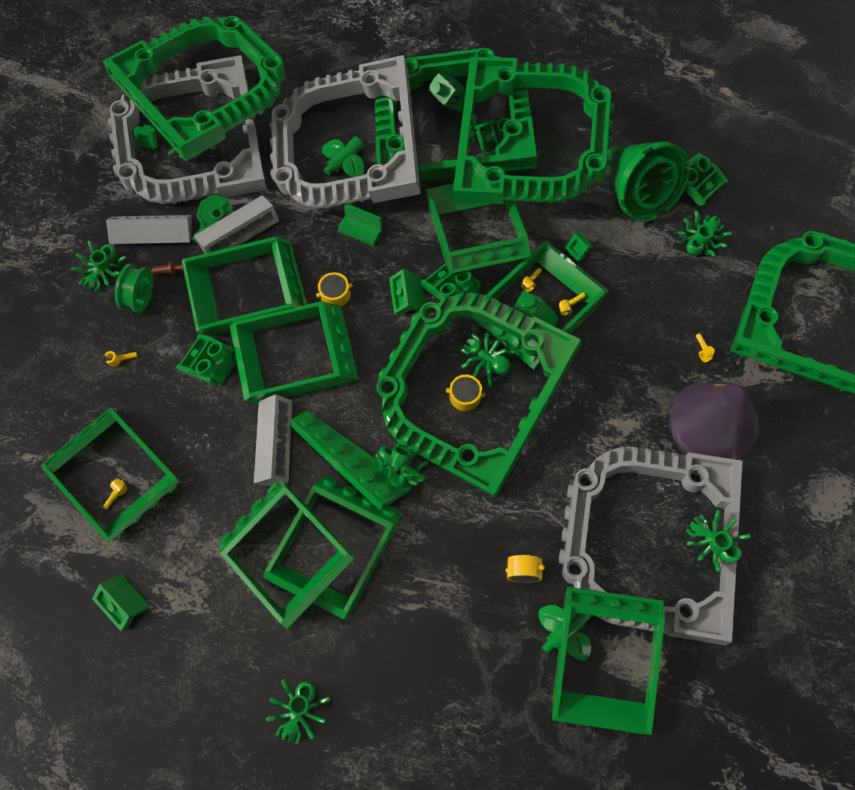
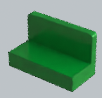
M346 204L344 206L345 216L338 227V231L375 246L383 232L382 218Z
M402 269L389 278L394 314L398 316L405 314L411 309L419 312L425 304L423 287L420 282L422 281L421 276Z
M122 575L100 583L92 598L120 631L127 629L134 616L146 611L149 607V604Z

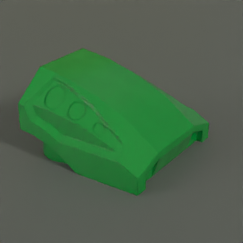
M511 119L491 120L475 126L483 156L496 155L495 148L504 139L503 125Z
M701 153L696 154L686 162V166L690 167V172L684 192L698 205L702 206L721 186L728 182V179L715 164L710 162L708 157L703 156Z
M446 263L427 279L420 281L421 285L440 301L460 293H478L481 287L479 280L468 270L450 274Z
M198 334L197 340L176 368L184 374L199 378L212 386L224 383L236 364L235 350L212 337Z

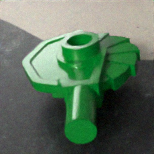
M212 195L201 201L197 212V218L201 225L194 235L234 212V208L228 203L229 199ZM193 236L191 239L198 244L197 240Z

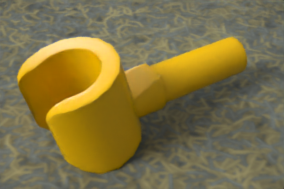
M538 268L530 277L524 278L521 287L529 293L535 288L536 284L533 281L542 272V269Z
M581 293L571 300H562L559 303L562 316L572 313L571 306L585 298L586 295Z
M699 333L696 337L703 349L699 352V356L706 363L713 358L714 348L708 346Z
M108 351L105 356L112 360L106 363L116 367L123 360L137 357V353L116 355L114 352Z
M115 479L110 484L114 491L102 506L106 510L115 498L127 491L126 484L122 480L120 481V479Z

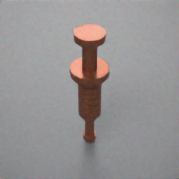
M169 262L165 266L153 267L151 271L154 275L167 273L175 275L176 271H184L183 264L175 266L173 262Z

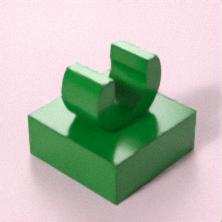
M136 126L133 130L136 146L156 149L158 143L153 126Z
M581 232L573 235L565 248L579 262L591 251L593 245L590 244Z

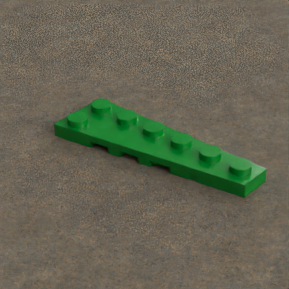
M306 411L291 419L290 426L380 511L411 490L412 485L408 481L404 480L403 483H399V475L396 473L389 478V469L381 471L379 463L374 457L310 412Z

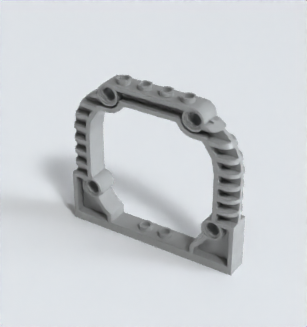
M241 55L196 63L197 69L191 70L186 68V71L181 72L175 70V73L170 74L164 72L163 75L159 76L154 74L151 78L144 79L140 89L143 95H148L151 102L165 97L203 91L207 96H216L222 93L235 100L249 92ZM124 93L120 100L111 104V118H108V124L112 130L110 140L112 145H114V149L111 150L112 157L116 161L113 169L115 176L120 178L125 189L134 190L139 196L148 201L163 205L165 203L177 204V202L181 201L189 202L192 199L199 200L200 198L212 195L228 198L267 190L254 119H247L245 121L246 125H242L244 135L249 139L250 148L242 149L239 155L231 162H219L215 165L214 171L168 180H157L146 176L141 163L135 159L132 130L139 124L140 110Z
M404 55L360 64L359 71L353 72V70H348V73L345 74L339 72L336 76L326 75V78L320 79V77H317L312 82L306 81L304 86L296 87L293 90V94L289 99L286 97L283 104L276 106L272 110V122L269 124L272 133L270 144L273 149V153L270 154L273 164L271 177L283 194L290 195L301 205L313 207L314 209L324 207L327 209L331 206L338 207L346 203L353 204L356 201L364 202L366 199H372L373 203L421 194L409 73ZM365 93L369 98H376L382 94L401 102V111H398L400 123H403V127H400L401 138L404 139V151L397 152L384 166L380 164L372 166L366 175L319 184L303 181L299 170L294 165L293 134L300 128L302 122L301 115L313 105L324 101Z
M619 447L605 452L594 460L588 469L579 470L573 485L569 484L567 498H571L570 506H566L564 519L568 520L567 528L563 527L561 541H565V549L560 550L559 563L563 564L562 576L567 583L573 584L574 588L605 592L594 581V563L585 552L591 501H594L600 495L605 478L617 473H638L682 481V486L691 493L701 491L711 500L715 507L725 509L724 528L733 518L737 519V522L727 533L732 538L738 537L742 461L689 452L687 455L638 447ZM690 475L697 476L700 482H694ZM580 480H588L590 482V486H583L580 483ZM718 557L721 567L719 592L715 591L699 603L692 599L684 598L679 600L673 607L664 606L665 622L663 633L673 637L725 646L731 643L736 563L727 564ZM577 566L580 574L573 575L570 573L569 567ZM680 607L688 609L690 613L689 618L681 615ZM597 616L599 619L611 624L654 631V624Z

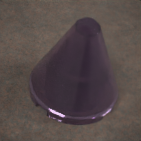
M713 380L694 383L678 395L670 411L669 425L672 436L677 445L686 454L689 452L738 460L752 448L759 433L757 411L744 389L736 383Z

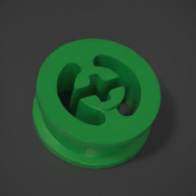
M127 264L123 267L115 287V301L118 308H131L137 313L145 310L153 291V274L149 268L137 269L133 264Z

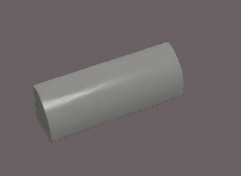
M260 196L194 235V237L206 254L239 246L277 223L279 219L273 205L263 196Z
M192 215L116 216L106 220L109 244L190 242L192 237Z
M276 394L259 401L254 484L272 486L275 482L279 483L281 480L287 484L289 480L292 400Z

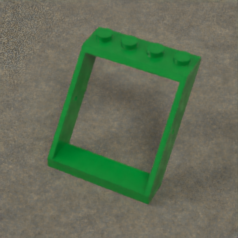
M454 183L425 189L429 212L450 274L531 257L528 236L516 205L511 200H504L517 238L450 251L438 215L490 204L455 202L453 193Z
M272 237L182 260L197 332L219 336L231 333L230 325L235 321L307 305L291 241ZM273 252L286 305L219 321L208 268Z
M544 241L531 253V257L525 258L486 296L497 300L538 262L577 295L581 293L586 295L583 299L589 304L562 329V331L571 334L600 305L609 290L548 241ZM473 318L498 340L503 338L504 341L502 343L511 351L515 350L516 355L533 370L540 364L537 356H529L524 352L522 340L483 320ZM531 339L527 345L534 347L538 345L539 341Z
M321 301L238 320L230 325L244 401L259 403V401L275 394L287 398L359 380L343 312L339 305ZM321 316L334 373L264 389L253 331Z
M111 408L40 465L43 471L107 543L120 538L125 528L137 523L147 509L154 508L159 503V499L163 495L171 493L179 482ZM117 421L166 475L103 529L54 472Z
M324 476L313 485L304 501L310 509H312L319 495H322L387 527L350 598L327 587L312 602L345 620L354 609L403 514L392 506H387L380 511L363 494L357 492L355 488L342 485L332 477ZM301 510L298 511L263 576L264 579L295 595L300 592L311 578L281 564L307 518Z
M281 480L279 483L275 482L268 489V495L263 500L259 499L251 507L252 511L247 516H242L236 522V528L231 533L227 532L219 541V551L222 557L279 623L288 629L347 567L354 557L350 550L301 498ZM286 494L339 551L281 609L230 550Z
M567 587L553 691L552 720L651 735L665 622L662 600ZM571 612L654 624L645 703L561 691Z

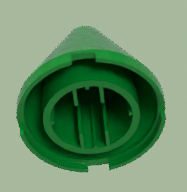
M653 142L614 146L607 151V154H611L610 166H607L619 204L624 213L632 219L641 222L657 219L658 216L656 214L664 209L669 211L681 197L688 182L690 167L686 166L685 159L688 158L687 154L679 146L671 142Z

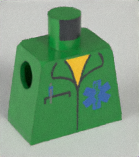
M438 73L429 85L428 90L444 106L463 113L466 89L452 75Z

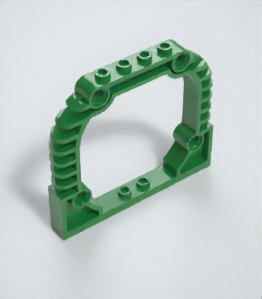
M229 16L227 18L217 17L218 21L211 20L209 17H203V21L191 19V23L186 24L183 22L180 24V28L176 29L173 27L170 29V33H162L161 38L151 39V43L148 45L142 40L103 61L113 81L185 161L226 139V131H233L235 126L244 125L247 119H254L258 113L263 114L267 107L271 108L275 99L279 97L281 82L285 79L282 57L279 53H275L268 43L262 41L258 33L255 34L248 24H245L236 16ZM219 40L226 47H238L257 65L261 79L258 85L213 112L201 110L193 117H173L166 120L156 104L152 105L148 95H143L140 91L146 76L155 74L159 69L158 65L204 41Z
M480 48L407 58L405 61L408 67L410 90L418 89L425 81L434 80L438 73L450 74L453 77L468 75L470 57H501L494 56L493 51L489 48ZM515 88L513 93L508 94L511 120L503 125L504 139L495 148L496 155L475 157L486 168L497 166L502 168L504 172L537 168L527 88ZM381 94L375 99V138L377 164L384 166L397 152L405 150L404 139L396 132L395 110L397 101ZM457 159L418 164L419 182L455 178Z
M470 57L453 188L454 201L503 204L504 200H511L512 202L562 203L568 199L578 197L579 194L591 186L592 182L601 181L605 176L606 166H610L611 154H607V149H611L612 136H608V132H612L613 120L609 119V115L614 113V103H610V90L605 86H599L598 81L588 75L587 71H582L574 65L572 67L565 66L564 63H561V65H553V63L544 65L540 62H537V64H529V62L517 64V58ZM515 88H550L572 91L584 99V111L587 116L592 118L590 149L581 155L579 168L565 176L551 178L505 175L503 169L497 166L486 168L474 156H468L470 143L474 142L472 126H476L475 102H483L498 92L504 95L511 94L515 91Z
M808 231L802 238L790 239L788 242L776 245L761 260L747 304L739 322L731 352L855 394L854 374L837 369L833 365L816 362L812 358H804L781 350L782 341L774 329L778 314L771 307V303L783 267L793 261L809 265L821 260L855 271V244L847 240L828 236L825 233Z
M460 293L450 298L447 297L438 304L427 302L418 313L416 312L413 315L408 331L403 332L400 338V345L392 351L389 357L390 362L379 373L377 391L383 398L382 411L385 424L397 442L496 498L579 350L581 339L534 316L531 318L489 296L479 293ZM431 312L437 313V315H436L435 318H433V319H428V318H427V316H428L429 313H431ZM472 317L480 319L522 340L524 352L529 356H537L542 365L544 375L549 377L539 397L533 398L529 406L531 411L528 417L524 416L518 426L520 431L509 451L499 447L489 451L478 452L477 448L471 444H464L457 449L415 427L407 420L402 410V405L408 394L405 379L430 336L443 332L454 318ZM531 339L539 341L538 345L534 347L527 345V343ZM394 385L392 392L385 393L384 390L387 386ZM467 452H473L475 455L474 459L470 462L463 460Z

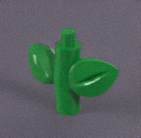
M356 136L346 146L337 139L327 142L322 147L324 156L330 159L327 162L328 166L324 169L325 173L330 175L333 171L338 172L343 167L344 172L352 178L364 175V162L357 155L364 147L363 142Z
M548 605L539 610L541 624L547 631L551 632L546 637L548 641L542 646L547 654L554 648L558 650L564 609L555 605ZM573 612L570 615L566 651L578 660L587 661L591 652V641L589 636L581 631V629L591 616Z

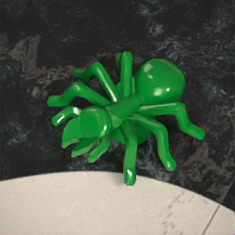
M696 210L694 225L698 228L697 230L691 229L689 220L687 218L684 219L687 232L694 235L687 236L682 231H678V235H682L683 240L688 241L686 250L689 254L697 256L704 249L706 255L711 254L712 257H715L714 251L708 249V243L714 249L726 248L727 244L719 243L716 245L711 238L720 241L724 237L730 236L732 232H724L720 236L714 235V232H720L724 225H721L717 229L720 224V218L715 221L716 216H714L707 222L709 215H707L703 221L704 224L699 225L700 215Z
M89 240L88 244L92 251L90 261L79 253L76 256L86 265L93 266V268L83 270L79 267H72V270L78 271L83 275L91 273L84 277L79 284H83L84 287L88 284V289L95 288V292H97L101 287L98 276L101 275L106 286H109L110 283L104 272L117 277L120 271L112 272L109 268L121 267V262L126 260V256L117 260L118 254L113 245L105 244L100 250H95L92 241Z
M485 333V349H482L480 338L472 334L474 339L467 340L470 346L464 344L465 349H461V352L467 355L477 354L478 356L469 358L461 367L464 369L471 362L482 360L476 367L473 376L476 378L483 366L487 370L488 386L492 387L491 372L499 376H505L510 372V361L507 357L502 356V354L514 355L516 351H509L508 349H502L498 352L494 351L504 341L503 338L496 340L491 350L488 351L489 333Z
M399 442L393 450L383 446L378 454L375 455L379 463V469L381 471L389 469V478L398 470L400 471L399 483H403L406 478L410 484L417 486L418 483L427 478L418 472L423 466L428 465V462H421L416 469H412L410 464L417 454L414 452L411 454Z
M716 510L712 523L713 532L709 530L708 521L703 515H699L700 519H694L697 524L694 522L690 523L693 532L689 529L686 530L692 537L705 536V540L699 542L688 541L687 545L698 547L709 543V546L698 556L697 560L701 561L712 550L713 564L717 572L721 570L718 555L724 563H736L741 558L742 552L733 543L750 538V534L732 538L727 533L737 522L736 518H733L722 531L717 532L720 510Z
M281 680L284 689L290 697L289 704L275 698H270L269 701L289 709L290 712L269 716L266 720L269 722L290 717V721L285 723V725H281L276 733L279 736L284 728L282 740L289 734L288 742H291L295 739L297 733L296 744L299 743L301 733L297 725L298 722L302 723L310 739H314L315 736L303 716L325 723L326 720L324 718L309 713V710L329 702L330 698L326 697L310 704L316 696V689L312 683L307 681L301 682L296 687L294 696L286 680Z

